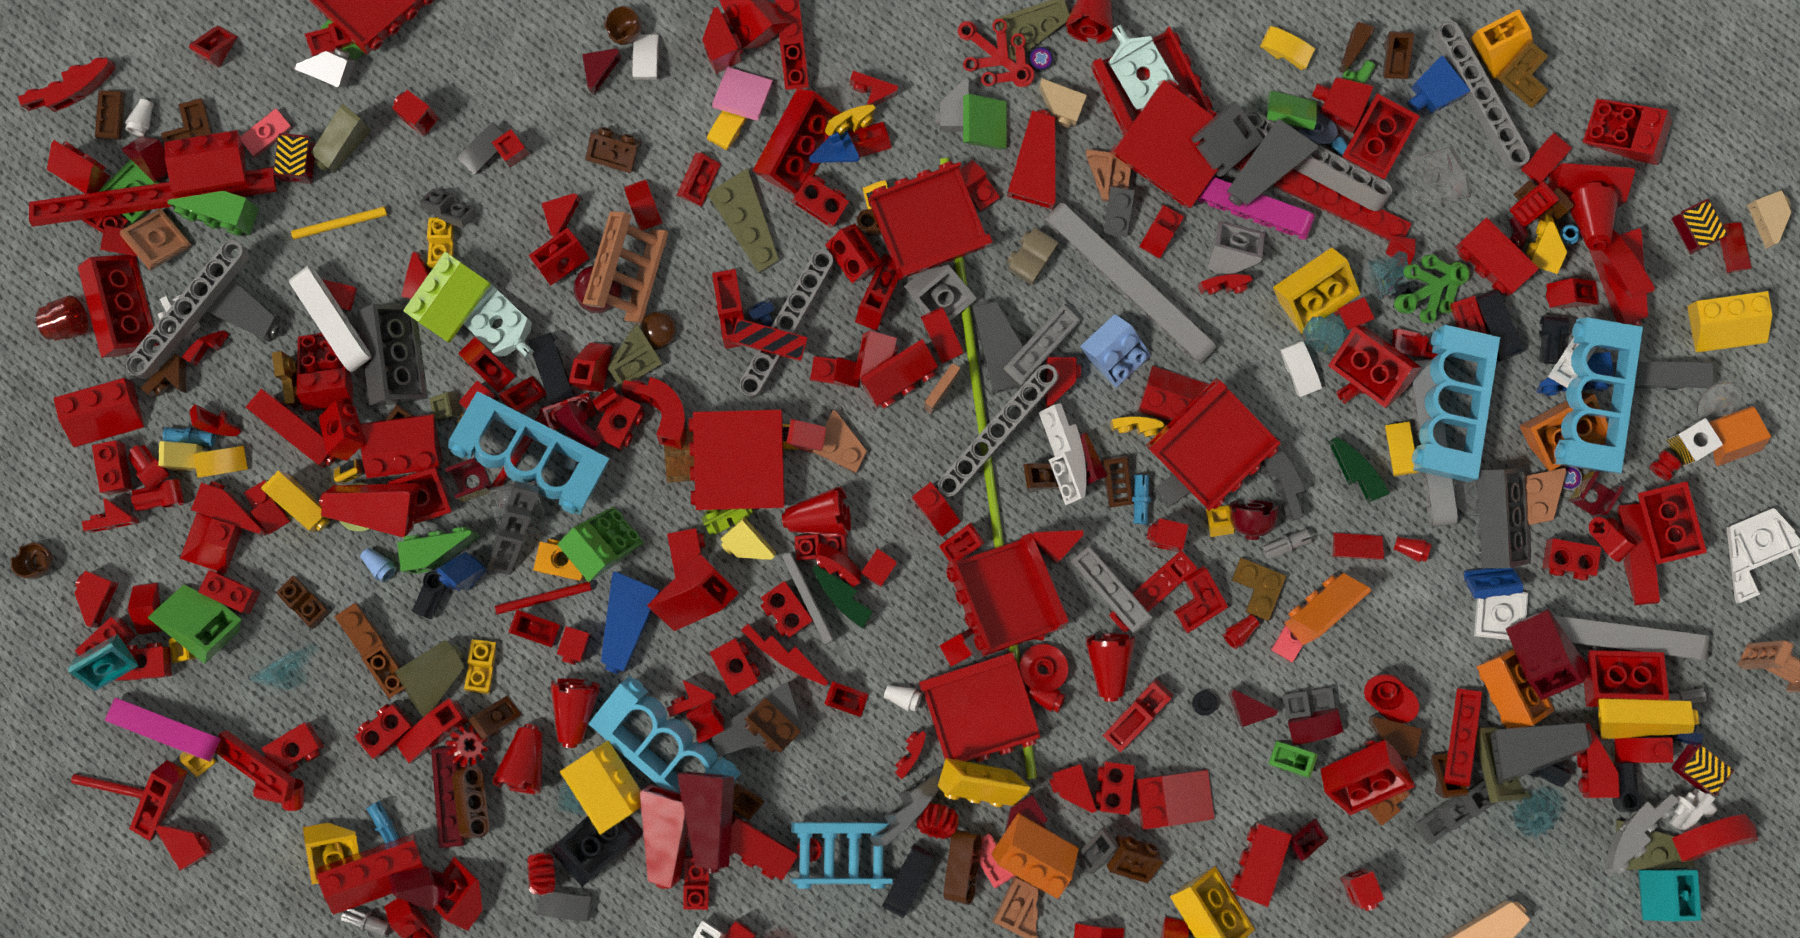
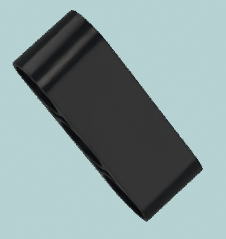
M1493 289L1475 296L1488 335L1500 337L1497 361L1500 362L1523 352L1522 344L1500 292L1497 289Z
M550 332L530 339L528 343L533 350L532 355L551 405L575 397V394L570 388L571 383H569L566 369L562 366L563 361L558 347L555 346L554 336Z
M916 843L913 844L909 855H907L898 876L888 892L887 898L882 904V908L904 919L935 859V853Z

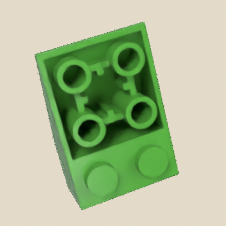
M225 191L168 200V204L175 208L174 212L182 215V218L192 222H196L197 219L204 222V225L214 229L221 227L226 229V232L241 237L242 233L250 235L259 208L248 199Z
M613 506L573 527L557 545L585 579L590 582L643 545L644 542L638 533L625 521L622 514Z
M467 527L452 529L453 533L450 534L443 533V531L428 533L429 537L426 538L419 537V535L406 536L404 541L397 542L401 572L417 574L437 570L479 539L480 536Z
M184 584L148 616L152 622L204 664L240 631L242 621L241 618L222 603L202 595Z

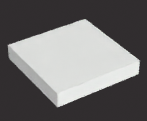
M1523 592L1509 596L1502 595L1477 599L1474 636L1510 640L1506 628L1526 619L1528 593Z

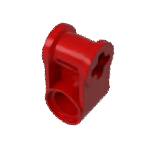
M1595 517L1589 523L1590 534L1616 562H1621L1637 546L1636 540L1613 518Z

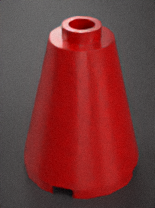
M1077 0L1066 21L1067 33L1074 39L1087 43V38L1096 39V43L1108 41L1113 33L1112 0Z
M1600 182L1586 183L1574 189V194L1568 197L1575 205L1570 209L1571 215L1586 247L1590 250L1601 251L1611 244L1618 203L1617 191L1613 186L1609 185V188L1602 186Z
M841 486L835 487L787 507L785 513L782 514L784 528H788L789 532L848 535V531H851V515L849 506L846 507L843 499H847L844 489Z
M1102 633V637L1095 639V634L1086 637V646L1098 695L1103 697L1106 702H1116L1119 697L1124 695L1135 637L1129 638V634Z
M559 678L557 683L554 680L551 681L550 688L557 740L562 743L563 747L576 748L577 744L583 742L600 692V684L592 681L591 685H586L583 683L585 679Z
M524 724V727L517 729L493 777V785L502 788L504 783L507 784L510 791L534 795L536 792L541 794L543 733L538 731V726Z

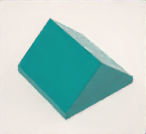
M116 634L74 658L68 667V671L88 687L97 691L138 667V663L119 635Z

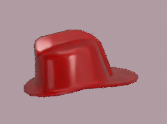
M1381 674L1372 677L1364 687L1365 699L1385 718L1401 724L1415 719L1419 712L1418 698L1398 677L1392 674Z

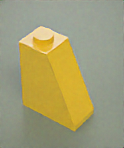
M278 470L261 487L266 494L307 530L314 533L317 530L320 532L329 524V518L321 516L322 507L319 505V502L291 475Z

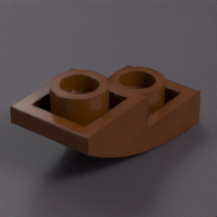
M294 575L276 592L283 602L295 611L311 629H314L330 613L326 606Z

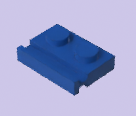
M1484 568L1464 571V581H1467V586L1474 599L1523 593V583L1516 571H1513V568Z

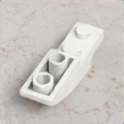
M1059 403L1040 411L1039 415L1055 457L1049 459L1065 505L1085 498L1086 464L1076 424L1069 426L1063 407Z

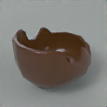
M619 6L607 15L604 27L609 34V38L614 43L626 45L632 43L640 35L642 23L632 8Z
M656 311L650 313L640 323V328L655 350L669 345L677 332L674 319L665 312Z
M35 542L20 546L19 553L11 558L12 571L19 577L31 580L43 577L49 571L53 562L51 551L45 545Z

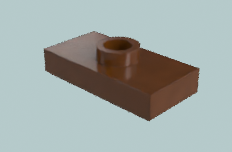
M98 90L95 138L121 140L125 101L124 92Z

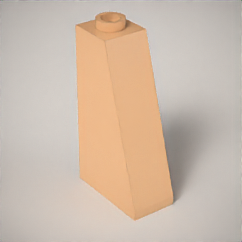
M1505 900L1443 938H1514L1531 919L1525 915L1527 910L1520 903Z

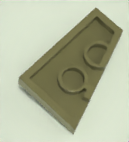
M1049 0L996 18L1005 20L1008 25L1006 37L1009 58L1013 62L1016 61V50L1011 44V38L1014 34H1022L1026 38L1024 46L1026 53L1065 24L1069 17V12L1065 0ZM998 22L996 25L998 31H1001L1004 28V23ZM1018 36L1014 42L1019 46L1022 44L1023 39Z
M1497 727L1479 728L1477 730L1476 746L1490 803L1531 799L1528 790L1523 791L1518 781L1521 777L1504 784H1498L1490 737L1498 729Z
M1615 820L1616 833L1623 824V821ZM1652 831L1647 835L1651 839L1645 846L1647 851L1638 858L1633 856L1628 861L1630 866L1626 870L1695 867V860L1682 862L1672 840L1674 836Z

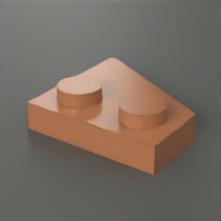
M1086 150V158L1102 201L1108 202L1111 185L1129 187L1131 171L1129 166L1109 152Z
M833 410L825 425L826 434L823 449L821 451L813 450V453L857 473L867 450L839 414Z
M1566 468L1525 476L1528 525L1554 520Z
M1014 877L992 921L1024 938H1037L1036 920H1038V910L1036 902L1038 901V888Z

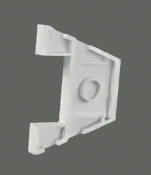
M1775 508L1768 509L1726 527L1736 603H1741L1760 595L1750 570L1790 553L1793 554L1800 569V538Z

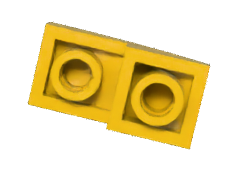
M1274 26L1268 28L1260 45L1261 48L1276 59L1283 57L1300 70L1307 68L1315 50L1314 47L1302 39Z
M864 105L840 113L828 121L825 133L828 136L837 132L841 135L849 127L854 132L861 126L866 128L874 119L872 116L876 107L874 105Z
M722 110L708 133L707 140L728 150L740 135V128L748 118Z
M438 217L428 218L427 240L429 246L427 265L429 269H433L444 252L454 257V229L452 224Z
M1122 417L1110 421L1112 431L1118 430L1119 434L1133 431L1132 426H1136L1138 435L1144 434L1145 437L1157 435L1159 433L1158 430L1164 427L1162 421L1147 417Z
M1410 422L1385 425L1393 477L1418 473V471L1413 470L1412 455L1415 449Z
M244 446L193 454L197 478L248 470Z
M471 640L467 660L468 670L464 686L465 691L490 694L496 642Z

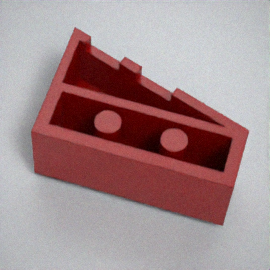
M719 0L743 49L764 46L791 23L787 17L784 18L776 10L778 7L768 0Z
M732 812L730 856L736 853L742 857L740 861L747 866L753 868L756 865L762 869L761 873L769 879L774 880L777 877L783 881L798 854L767 833L765 834L755 828L748 821L745 822L738 818Z

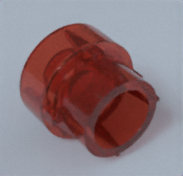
M68 295L38 308L36 324L39 332L45 339H54L56 341L65 338L67 340L84 335L87 332L88 317L81 302L76 297Z

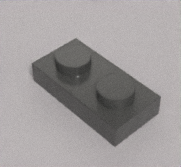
M1110 186L1103 234L1127 237L1135 193L1134 188Z

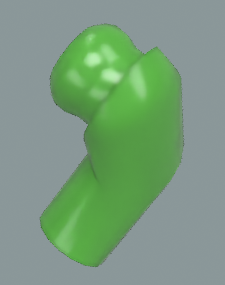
M1366 60L1360 71L1350 72V70H1347L1343 73L1342 78L1365 84L1376 65Z

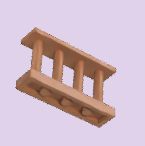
M610 211L583 304L590 307L604 308L607 303L626 311L624 321L642 323L663 249L666 246L668 231L651 229L650 233H647L629 224L632 215L625 212ZM626 234L646 242L643 256L623 248ZM619 257L640 266L636 279L616 271ZM612 280L633 288L629 302L609 294Z
M1785 640L1747 644L1737 664L1738 666L1746 670L1765 669L1789 681L1786 691L1790 693L1800 692V659L1792 655L1793 644Z

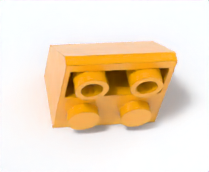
M1519 9L1477 30L1470 38L1493 80L1496 79L1497 74L1528 40L1533 42L1531 29Z

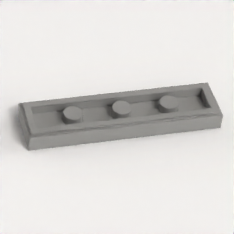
M1063 303L1003 369L1016 382L1022 385L1080 322V319Z
M1090 546L1071 560L1075 568L1133 634H1136L1153 620L1147 610Z
M790 552L783 555L782 558L825 645L833 642L834 639L793 555Z

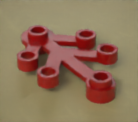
M996 19L992 25L993 30L996 32L998 49L978 33V28L973 22L964 21L959 25L958 35L961 39L966 41L972 40L992 56L980 59L966 58L963 62V67L966 71L973 72L979 68L1002 65L1010 71L1000 74L985 72L981 78L985 86L990 87L995 85V83L1012 81L1016 86L1026 87L1033 82L1034 70L1030 65L1026 64L1024 48L1026 38L1022 34H1014L1011 38V44L1016 50V63L1008 56L1006 37L1008 25L1005 20ZM998 22L1004 23V28L1001 31L996 29ZM966 26L971 28L969 35H964L963 29ZM1018 36L1023 39L1022 44L1019 46L1014 42ZM969 60H973L975 63L972 69L967 68ZM1022 70L1026 72V77L1023 80L1018 77V73ZM987 75H992L993 81L990 84L985 82Z

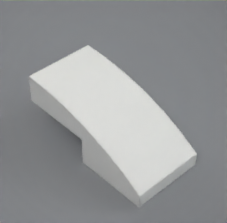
M639 35L634 40L633 80L657 79L658 35Z
M1574 338L1548 376L1566 388L1574 378L1578 377L1571 366V356L1574 349L1579 345L1573 343ZM1592 347L1586 357L1587 362L1589 361L1597 347Z
M1303 341L1280 349L1285 367L1291 375L1295 391L1299 397L1322 389L1316 369Z

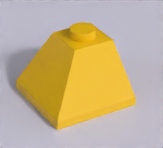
M331 823L303 827L312 885L319 883L316 877L318 867L359 853L355 831Z

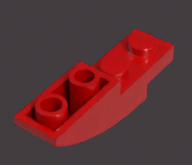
M775 0V4L778 7L776 10L784 18L787 17L791 21L787 27L779 32L785 90L809 88L799 0Z
M99 57L91 60L89 64L71 66L67 71L61 72L63 82H51L48 84V87L30 89L25 94L17 96L20 106L28 111L46 106L53 112L65 109L84 99L100 87L116 69L115 64L108 58Z

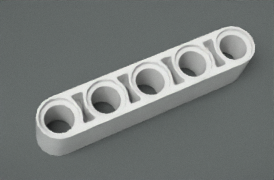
M307 265L289 279L290 285L348 371L354 372L372 358L369 350L323 280L310 265Z

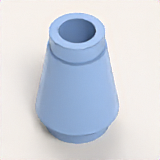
M371 547L365 549L360 555V558L376 580L386 582L395 574L396 567L394 562Z

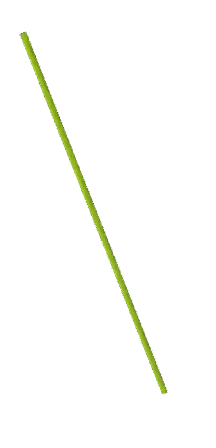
M941 158L940 164L949 162V158ZM960 257L954 260L955 271L967 286L964 259ZM969 305L961 313L978 433L980 434L986 428L987 421L971 308ZM980 442L981 455L985 456L989 450L988 445L985 442ZM991 456L983 465L994 547L998 548L1004 546ZM1015 645L1009 648V653L1014 652L1018 666H1020L1019 647ZM1033 746L1023 748L1027 779L1037 778Z

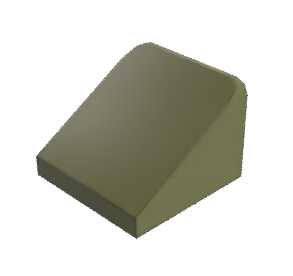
M446 392L429 398L435 422L458 417L462 414L458 392Z

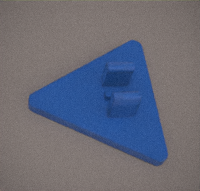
M846 130L841 135L838 132L830 135L809 157L811 163L858 162L860 158Z

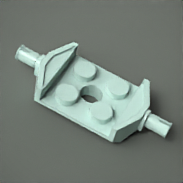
M1121 24L1112 29L1120 41V46L1110 59L1109 64L1136 110H1142L1158 87L1159 81H1167L1169 79L1178 85V82L1175 81L1154 45L1151 36L1130 39V37H1127ZM1141 67L1147 68L1150 72L1149 79L1145 81L1139 80L1136 76L1137 70Z
M491 285L464 322V325L497 357L507 356L514 350H519L525 358H529L530 355L526 351L532 355L533 350L525 344V339L531 331L532 322ZM503 319L501 327L493 329L494 321Z

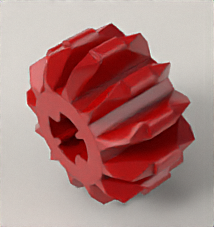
M469 725L466 730L463 726L457 728V732L453 731L449 734L452 740L446 741V745L452 747V749L447 751L446 754H454L455 757L452 759V763L455 764L461 760L460 765L463 768L468 763L470 766H476L477 760L483 761L485 759L482 753L487 752L489 748L482 744L488 741V738L480 739L478 732L474 733L472 725ZM466 742L470 743V750L468 751L464 750Z
M929 803L917 817L916 827L921 833L927 834L928 837L932 836L936 839L942 838L945 840L951 838L952 834L955 833L959 823V815L955 813L954 809L948 808L947 805Z
M543 852L529 855L527 859L529 891L532 894L538 895L553 893L555 889L553 856L550 853Z

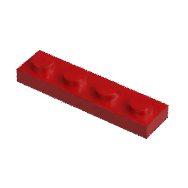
M1457 688L1444 783L1470 787L1482 691Z
M225 730L219 733L218 738L221 740L216 749L217 755L285 803L292 799L295 778L229 731Z

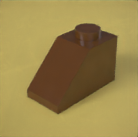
M1369 717L1368 722L1380 742L1386 740L1398 751L1403 761H1407L1408 757L1416 758L1422 729L1378 717Z

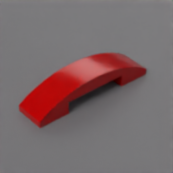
M1180 550L1132 594L1149 612L1173 589L1184 581L1183 578L1193 573L1197 567ZM1114 611L1108 615L1124 633L1129 630Z

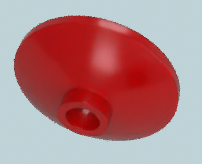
M1038 644L1032 646L1023 654L1019 670L1023 681L1028 687L1038 692H1051L1058 689L1065 682L1068 675V662L1064 654L1056 647L1048 644ZM1041 666L1045 667L1047 673L1041 674L1038 668Z

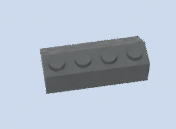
M371 304L357 311L360 337L372 356L370 360L364 363L369 405H392L427 399L417 323L415 319L403 311L407 305Z
M1525 466L1479 470L1475 486L1478 489L1476 509L1479 513L1480 521L1478 535L1481 538L1479 558L1482 562V568H1513L1530 564Z

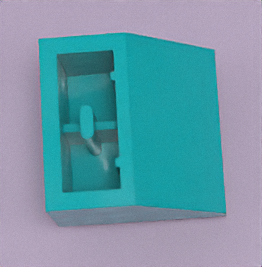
M1690 868L1638 870L1642 920L1702 921L1698 870Z

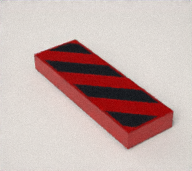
M737 318L731 343L802 362L808 337Z

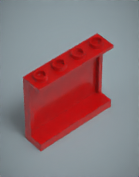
M434 0L309 1L368 55L372 50H378L387 37L395 35L400 30L402 24L407 20L411 21L414 19L424 5L428 6Z
M1170 26L1167 27L1164 33L1152 38L1154 45L1175 81L1178 82L1179 91L1184 95L1188 93L1194 96L1199 101L1198 105L1203 109H1211L1212 103L1207 95L1204 96L1200 88L1202 83L1199 76L1193 74L1190 68L1192 64L1188 54H1183L1180 48L1181 40L1177 32L1173 33ZM1112 57L1103 61L1099 58L1092 61L1091 70L1124 135L1141 110L1135 109L1110 66L1109 61ZM1141 67L1137 70L1136 76L1139 80L1145 81L1149 79L1150 72L1147 68Z
M1169 79L1167 81L1161 80L1121 140L1113 146L1109 153L1185 208H1191L1219 169V167L1212 169L1196 148L1204 139L1202 138L1198 142L1193 143L1191 137L1217 114L1209 108L1203 109L1198 105L1199 101L1194 96L1188 93L1187 95L1179 91L1180 87L1175 82Z
M952 161L941 164L939 170L931 172L930 169L916 174L917 178L912 180L906 177L894 182L895 186L886 188L884 185L872 190L873 194L868 198V202L900 280L979 251L993 243L990 234L985 235L959 170L961 162L953 164Z
M1216 377L1150 440L1146 447L1210 511L1212 508L1217 509L1225 501L1224 497L1230 491L1235 492L1243 484L1242 480L1248 474L1253 475L1260 468V463L1266 457L1271 458L1278 451V446L1281 443L1238 400L1227 386Z
M782 410L693 412V417H689V432L694 434V442L689 443L690 456H694V466H690V480L695 481V490L691 491V505H695L696 510L785 508Z
M1032 533L1023 535L1019 541L959 561H955V558L951 559L947 566V578L955 586L956 600L964 608L966 613L964 614L965 622L969 628H972L975 635L974 644L978 651L981 650L983 657L1064 629L1069 623Z
M1014 652L919 682L921 691L925 695L944 758L965 762L975 758L976 763L990 759L989 754L999 751L1000 755L1012 752L1015 745L1022 744L1023 748L1037 744L1036 739L1041 737Z

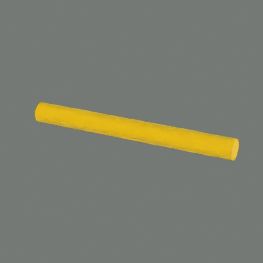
M385 206L291 230V234L295 240L387 216Z

